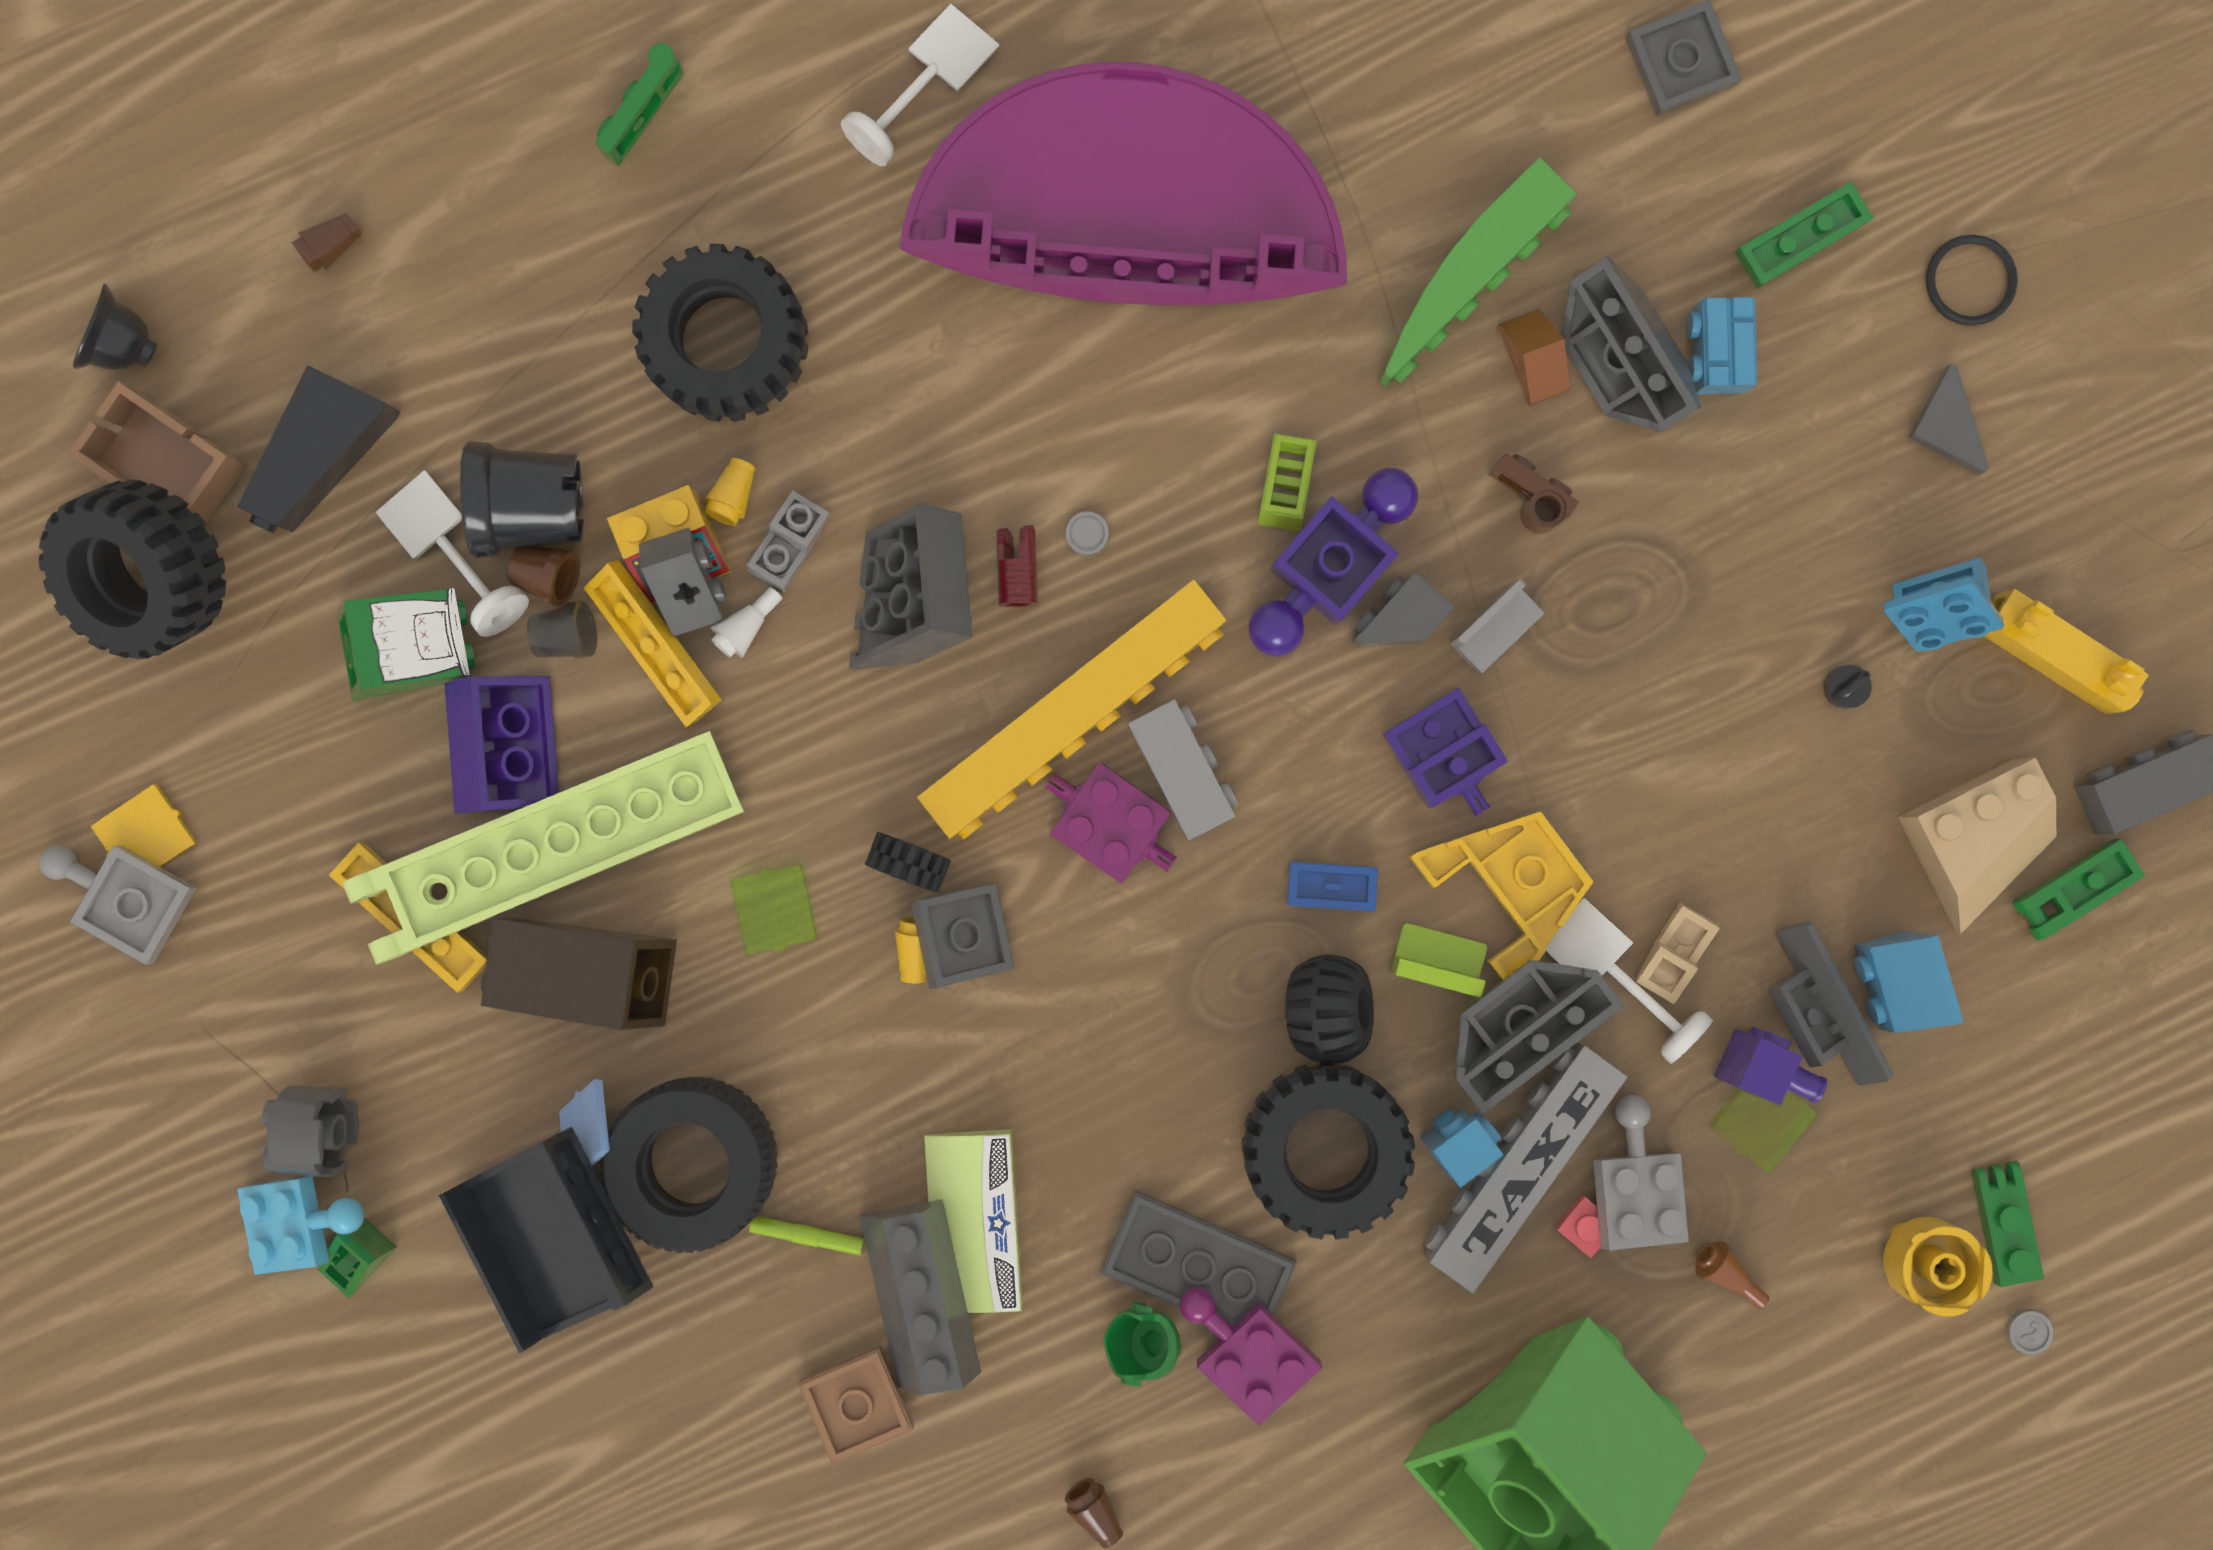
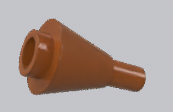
M1726 1242L1709 1243L1698 1252L1695 1268L1698 1277L1742 1295L1758 1309L1766 1306L1769 1301V1295L1751 1281L1750 1276Z

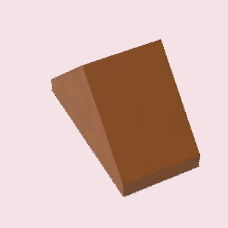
M1540 309L1498 325L1529 406L1571 389L1565 340Z

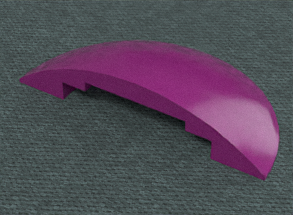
M1138 62L1089 63L1052 70L1026 79L998 93L976 108L938 146L923 169L909 201L900 240V250L945 268L990 282L1034 292L1113 303L1146 305L1242 303L1291 297L1332 289L1347 283L1345 244L1333 200L1313 163L1291 135L1273 118L1249 100L1218 83L1170 67Z

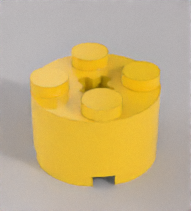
M1935 1217L1914 1218L1895 1225L1891 1230L1890 1238L1884 1250V1270L1890 1287L1905 1299L1935 1315L1957 1316L1969 1311L1970 1308L1968 1307L1974 1304L1978 1298L1983 1299L1988 1292L1992 1281L1991 1259L1986 1249L1968 1231Z

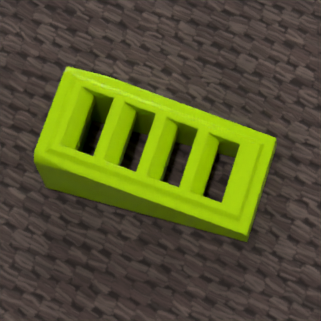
M1274 433L1258 520L1259 525L1296 532L1301 530L1317 440ZM1279 452L1305 456L1304 462L1279 458ZM1276 470L1299 473L1302 476L1301 478L1278 475ZM1273 487L1298 491L1299 493L1298 496L1272 491Z

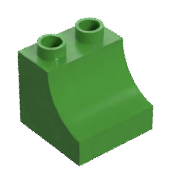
M1587 1316L1531 1337L1515 1359L1486 1388L1461 1408L1429 1426L1403 1464L1478 1550H1651L1707 1452L1682 1424V1415L1676 1405L1662 1394L1654 1392L1624 1358V1350L1619 1340L1610 1331L1596 1325Z

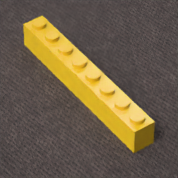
M1192 580L917 797L949 839H953L959 834L965 840L984 825L979 819L992 807L997 813L1005 809L1018 798L1014 790L1028 780L1031 786L1035 785L1052 771L1048 763L1062 753L1068 759L1087 744L1083 736L1096 726L1102 732L1121 717L1117 711L1119 707L1130 699L1136 705L1155 690L1151 684L1152 681L1164 672L1171 678L1190 662L1185 655L1198 645L1205 651L1223 637L1224 634L1220 628L1225 625L1227 620L1197 582Z

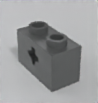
M690 528L639 544L641 570L673 637L723 621L721 603L727 601L724 586L719 576L711 577L708 568L712 567L708 550L704 542L696 543Z

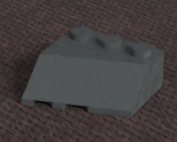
M920 503L866 532L860 585L866 590L863 611L862 613H856L854 629L861 631L858 653H851L849 668L864 669L918 663L972 638V620L970 616L961 513Z

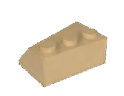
M2036 757L2013 759L1898 817L1957 934H1961L2057 837L2056 796Z

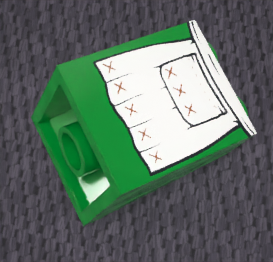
M454 588L348 600L343 602L337 615L352 701L443 685L445 682L467 678L470 675L469 669L475 667L472 645L470 642L464 643L461 626L467 625L465 604L463 599L456 600Z

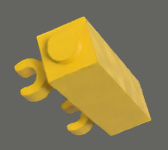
M2016 589L1996 593L1991 603L2002 616L2004 627L1988 632L1984 637L2104 714L2126 712V710H2130L2138 703L2144 691L2141 687L2149 674L2144 672L2145 669L2128 658H2122L2053 613L2054 610L2042 602L2034 601Z

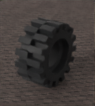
M877 831L864 865L907 883L939 893L951 860Z

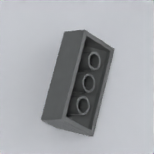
M942 1199L860 1215L898 1387L920 1395L963 1389L981 1373V1368Z

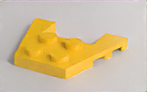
M1541 811L1414 852L1408 856L1431 888H1436L1470 862L1521 930L1522 935L1487 961L1501 981L1529 959L1536 961L1541 959L1559 928L1564 926L1593 883V880Z

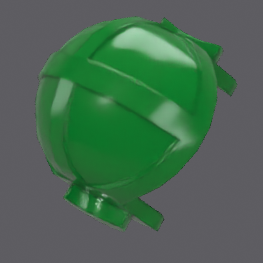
M1132 1302L1131 1308L1118 1313L1106 1329L1103 1337L1104 1349L1113 1373L1121 1378V1383L1141 1387L1142 1380H1156L1169 1374L1175 1367L1182 1351L1180 1335L1174 1322L1164 1312L1152 1310L1153 1307L1147 1306L1145 1302Z

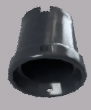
M468 441L463 447L461 457L460 498L463 529L469 553L474 558L497 556L502 549L582 542L584 519L577 520V516L581 514V506H584L580 461H577L578 455L495 449L491 443Z

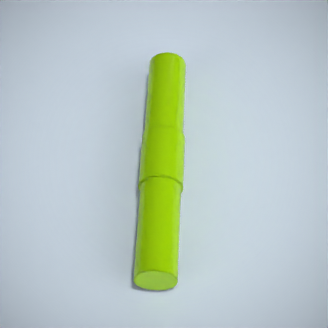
M757 1215L751 1221L749 1228L750 1233L861 1256L865 1238L827 1231L818 1227L799 1223L794 1224Z

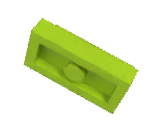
M1404 923L1401 927L1390 973L1481 998L1486 981L1480 979L1487 952V945Z

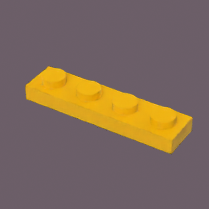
M619 560L607 563L584 587V590L684 726L687 728L697 723L722 699L675 636L673 637L667 624Z
M359 842L329 876L344 889L342 885L344 881L387 863L365 842ZM386 890L359 902L392 934L402 930ZM462 931L412 951L457 993L463 992L487 965L488 955Z

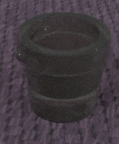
M584 601L568 602L562 607L532 615L528 619V642L537 658L574 657L580 659L592 657L595 654L597 648L596 624L589 606Z

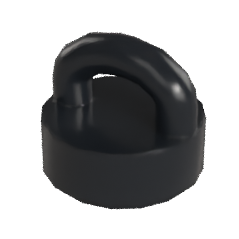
M1854 665L1837 667L1830 671L1825 678L1823 685L1824 695L1835 707L1842 709L1858 707L1865 703L1870 696L1872 689L1870 673Z

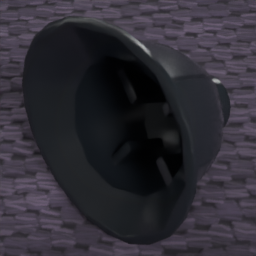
M105 283L102 286L95 310L75 355L73 368L79 369L93 365L104 369L117 370L128 368L136 363L146 367L153 357L158 344L149 340L147 326L141 318L128 307L115 301L111 290Z

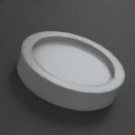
M1089 511L1078 513L1067 524V542L1071 549L1080 555L1090 556L1097 554L1103 550L1108 542V525L1097 513Z
M2024 1309L2011 1316L2007 1323L2006 1335L2009 1343L2016 1350L2026 1355H2037L2048 1349L2052 1343L2053 1327L2049 1319L2035 1310Z

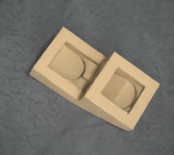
M1679 902L1647 955L1636 977V982L1675 1004L1697 972L1698 967L1696 963L1719 931V925L1689 906Z

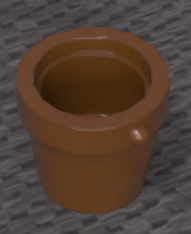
M539 546L516 548L508 564V581L511 585L541 598L544 603L562 606L570 599L576 588L580 572L579 557L574 551L560 548L557 550Z

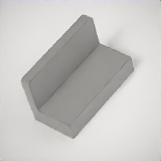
M1521 578L1503 591L1449 643L1479 675L1545 614L1522 590L1527 584Z

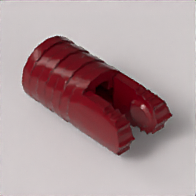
M1034 525L1020 528L1019 558H1014L1012 533L1008 528L998 529L996 536L999 606H1035L1038 604L1036 531Z

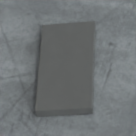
M1135 1190L1103 1264L1101 1274L1177 1307H1180V1300L1187 1290L1196 1287L1203 1288L1213 1296L1215 1310L1231 1326H1234L1259 1302L1273 1315L1275 1314L1297 1262L1294 1258Z

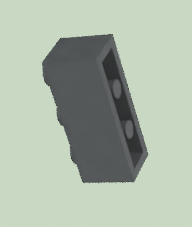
M2188 730L2167 739L2169 746L2155 751L2154 747H2149L2128 755L2129 763L2115 768L2114 764H2109L2088 772L2089 780L2075 785L2074 788L2094 834L2119 833L2212 793L2213 734L2196 735L2194 730Z

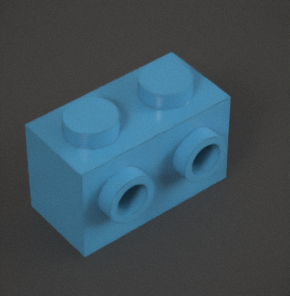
M1462 1107L1457 1111L1449 1108L1432 1121L1434 1128L1420 1138L1446 1174L1460 1188L1504 1155L1496 1145L1502 1138L1491 1123L1478 1112L1471 1115Z

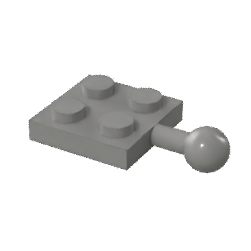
M53 845L46 848L41 853L38 862L41 872L46 877L54 880L68 878L88 889L70 923L145 965L155 963L197 887L122 845L112 847L98 874L78 864L75 853L63 845Z
M1626 1095L1618 1101L1615 1115L1618 1122L1626 1128L1628 1156L1593 1160L1601 1249L1610 1251L1689 1242L1681 1153L1646 1154L1643 1127L1649 1122L1651 1117L1650 1105L1639 1095Z

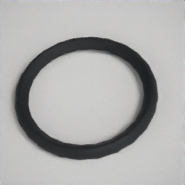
M1974 234L1953 238L1940 246L1932 256L1926 273L1927 293L1937 311L1953 322L1969 326L1985 324L2002 315L2011 305L2018 284L2017 269L2007 250L1995 240ZM1963 244H1978L1991 249L2000 257L2007 270L2008 286L2003 300L1991 312L1981 316H1965L1952 311L1941 300L1936 289L1935 276L1940 260L1951 249Z

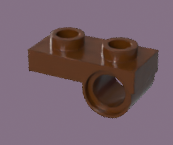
M1505 453L1497 461L1489 476L1526 500L1522 505L1520 516L1523 525L1529 531L1538 534L1551 531L1571 515L1579 501L1570 496L1572 490L1564 483L1553 478L1547 481L1535 473L1536 467L1528 459L1518 454H1514L1511 457ZM1537 501H1545L1551 505L1554 512L1552 521H1543L1537 517L1535 513Z

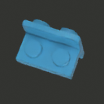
M1980 557L1892 584L1894 599L1883 603L1886 615L1917 652L1937 650L1946 644L1967 638L1981 637L1988 632L2004 627L2002 616L1991 603L1987 567Z

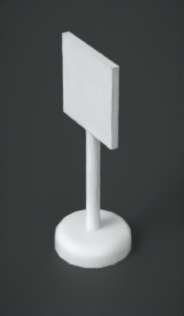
M950 4L909 47V52L924 63L927 68L876 122L858 111L848 113L840 123L844 134L863 156L879 166H886L894 155V147L884 129L936 74L958 92L1000 48V44L955 6Z
M427 471L421 472L375 512L414 560H417L435 543L439 545L482 598L476 604L470 618L471 625L480 636L496 635L509 628L524 614L528 607L529 599L519 587L509 585L490 592L444 536L462 521V513Z
M1583 898L1564 926L1559 928L1546 947V952L1562 965L1595 969L1601 975L1606 971L1610 973L1673 1031L1661 1047L1662 1056L1672 1064L1700 1038L1711 1025L1713 1019L1705 1012L1697 1011L1680 1024L1623 972L1615 962L1633 942L1591 903Z

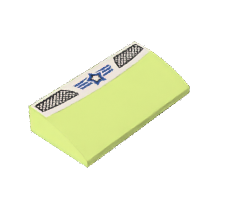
M1012 1129L924 1135L928 1202L941 1199L943 1201L967 1312L995 1313L1022 1311L1023 1298Z

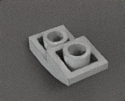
M792 490L769 524V533L746 565L747 572L785 593L818 539L830 516V512Z

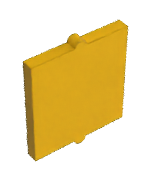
M158 784L151 785L90 826L108 851L106 857L113 846L122 845L159 867L164 866L197 844L181 819L182 811L174 809Z

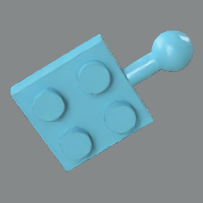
M312 1176L251 1184L237 1189L240 1213L244 1221L249 1246V1257L252 1261L254 1275L311 1268L328 1263L329 1257L323 1228H330L338 1234H350L355 1232L364 1220L363 1207L352 1198L339 1199L332 1203L328 1210L319 1211Z

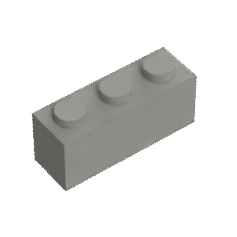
M1174 699L1128 723V727L1187 841L1236 817L1232 808L1238 806V802L1227 782L1219 785L1212 769L1218 767V764L1208 744L1205 743L1199 746L1192 730L1198 728V725L1187 704L1179 707Z

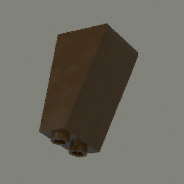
M493 918L492 928L487 937L489 950L486 972L481 980V1006L617 1030L665 1026L677 939L521 918Z

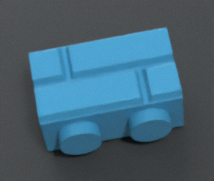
M1755 298L1702 299L1693 307V312L1688 313L1686 320L1687 337L1689 339L1694 338V355H1690L1688 364L1693 381L1695 382L1697 394L1747 393L1757 386Z

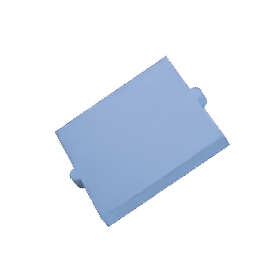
M594 1079L582 1091H576L574 1098L559 1111L561 1131L572 1126L592 1167L609 1152L603 1081Z

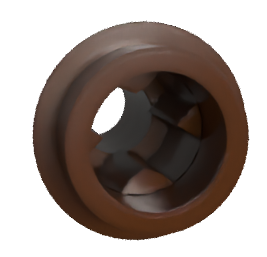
M344 213L340 217L337 216L299 232L300 237L293 241L292 245L310 269L316 272L322 267L327 270L362 234L347 213Z
M1087 1478L1075 1484L1065 1496V1502L1068 1505L1067 1513L1102 1548H1109L1121 1539L1123 1530L1102 1484H1096L1094 1479Z

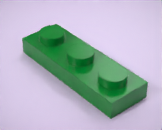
M1851 181L1741 246L1735 251V254L1758 289L1869 223L1874 217Z

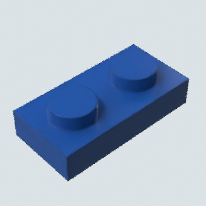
M1289 862L1286 905L1375 911L1378 867Z

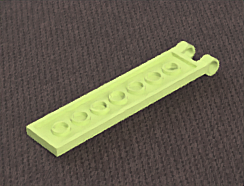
M708 731L371 871L344 881L342 885L350 904L366 900L385 890L389 895L402 930L368 944L375 964L379 965L742 814L745 811L714 737ZM436 883H443L447 888V895L442 900H437L432 896L431 890Z

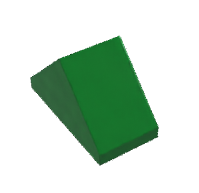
M364 1218L362 1225L355 1232L337 1234L327 1250L329 1262L318 1266L317 1270L346 1297L350 1298L397 1246Z

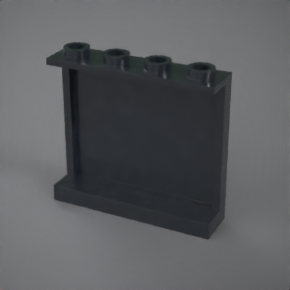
M572 1126L439 1195L519 1353L524 1352L544 1338L611 1308L613 1311L618 1310L654 1287Z

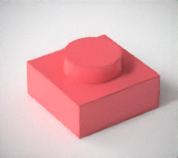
M1580 1194L1554 1228L1588 1257L1592 1258L1601 1247L1598 1210L1595 1204Z

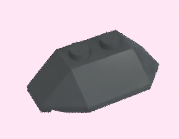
M1609 256L1569 282V298L1562 332L1565 348L1606 416L1662 432L1701 408L1689 364L1645 292Z
M1529 959L1486 992L1481 998L1459 1013L1454 1078L1478 1110L1485 1114L1619 1011L1624 1005L1598 970Z

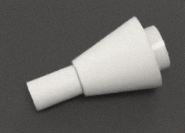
M769 587L751 606L744 607L712 626L711 629L716 635L711 641L727 657L731 658L734 654H737L743 658L762 626L764 617L783 598L775 589Z

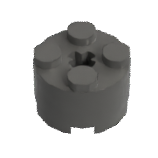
M295 1085L287 1086L278 1095L276 1100L269 1099L262 1111V1121L267 1126V1146L263 1153V1165L265 1168L287 1175L340 1176L349 1165V1162L343 1160L347 1145L357 1143L359 1130L358 1105L356 1101H347L346 1094L349 1090L347 1088Z

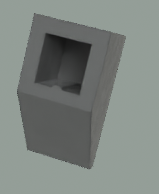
M1416 572L1407 580L1399 576L1383 593V596L1388 601L1379 612L1376 613L1370 608L1353 627L1359 634L1352 642L1357 647L1420 644L1431 635L1454 609V606Z

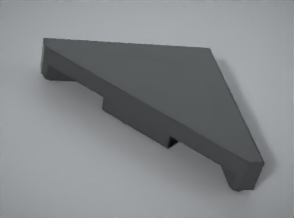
M1951 364L1945 367L1908 438L1980 475L1986 472L1988 464L1958 369Z

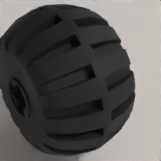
M1332 954L1320 955L1301 963L1290 975L1285 994L1287 1031L1295 1050L1314 1062L1338 1064L1350 1061L1363 1053L1369 1045L1374 1025L1373 992L1367 973L1358 963L1342 956Z

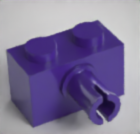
M1752 1027L1750 1033L1737 1029L1734 1030L1714 1074V1077L1780 1106L1787 1090L1808 1099L1812 1103H1817L1822 1098L1827 1087V1078L1799 1067L1803 1056L1788 1050L1792 1043L1791 1041Z

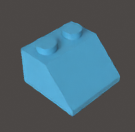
M1902 931L1855 945L1858 956L1854 958L1855 970L1859 979L1866 983L1870 997L1866 1001L1867 1011L1872 1022L1878 1025L1879 1029L1898 1033L1963 1023L1938 935Z

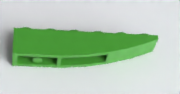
M1540 157L1474 222L1450 251L1424 290L1397 339L1379 381L1384 387H1387L1394 379L1401 384L1418 367L1419 364L1414 359L1425 348L1432 353L1450 335L1445 328L1455 318L1463 322L1481 304L1476 297L1486 287L1494 292L1508 278L1511 272L1506 267L1517 257L1524 262L1541 245L1542 242L1537 237L1548 226L1555 231L1572 214L1568 206L1577 193Z

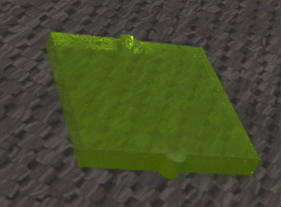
M802 865L771 871L769 868H763L760 874L730 880L746 955L774 948L784 951L788 945L817 939Z
M1741 1089L1711 1127L1736 1146V1153L1747 1155L1762 1169L1770 1173L1817 1116V1113L1788 1090L1780 1106Z

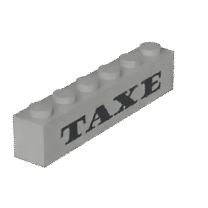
M1578 1042L1553 1061L1552 1067L1555 1070L1545 1083L1540 1081L1531 1090L1526 1100L1530 1105L1520 1119L1514 1117L1504 1128L1501 1134V1138L1504 1141L1499 1147L1504 1155L1479 1173L1469 1190L1463 1188L1456 1195L1450 1205V1210L1452 1211L1450 1217L1443 1226L1437 1224L1425 1240L1424 1246L1427 1249L1423 1254L1428 1261L1471 1293H1474L1628 1078L1603 1058Z

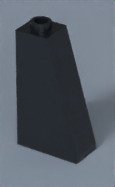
M307 365L237 507L252 514L249 520L250 523L269 532L275 533L277 527L294 532L397 420L400 411Z

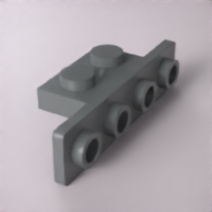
M1807 921L1783 927L1777 931V936L1796 971L1771 987L1768 991L1809 1068L1822 1066L1841 1053L1858 1085L1882 1083L1890 1080L1894 1076L1814 925Z

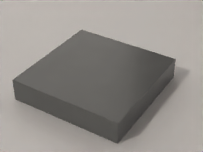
M1710 0L1630 30L1625 36L1657 116L1734 87L1741 81V76Z
M996 883L911 902L929 989L1014 969Z

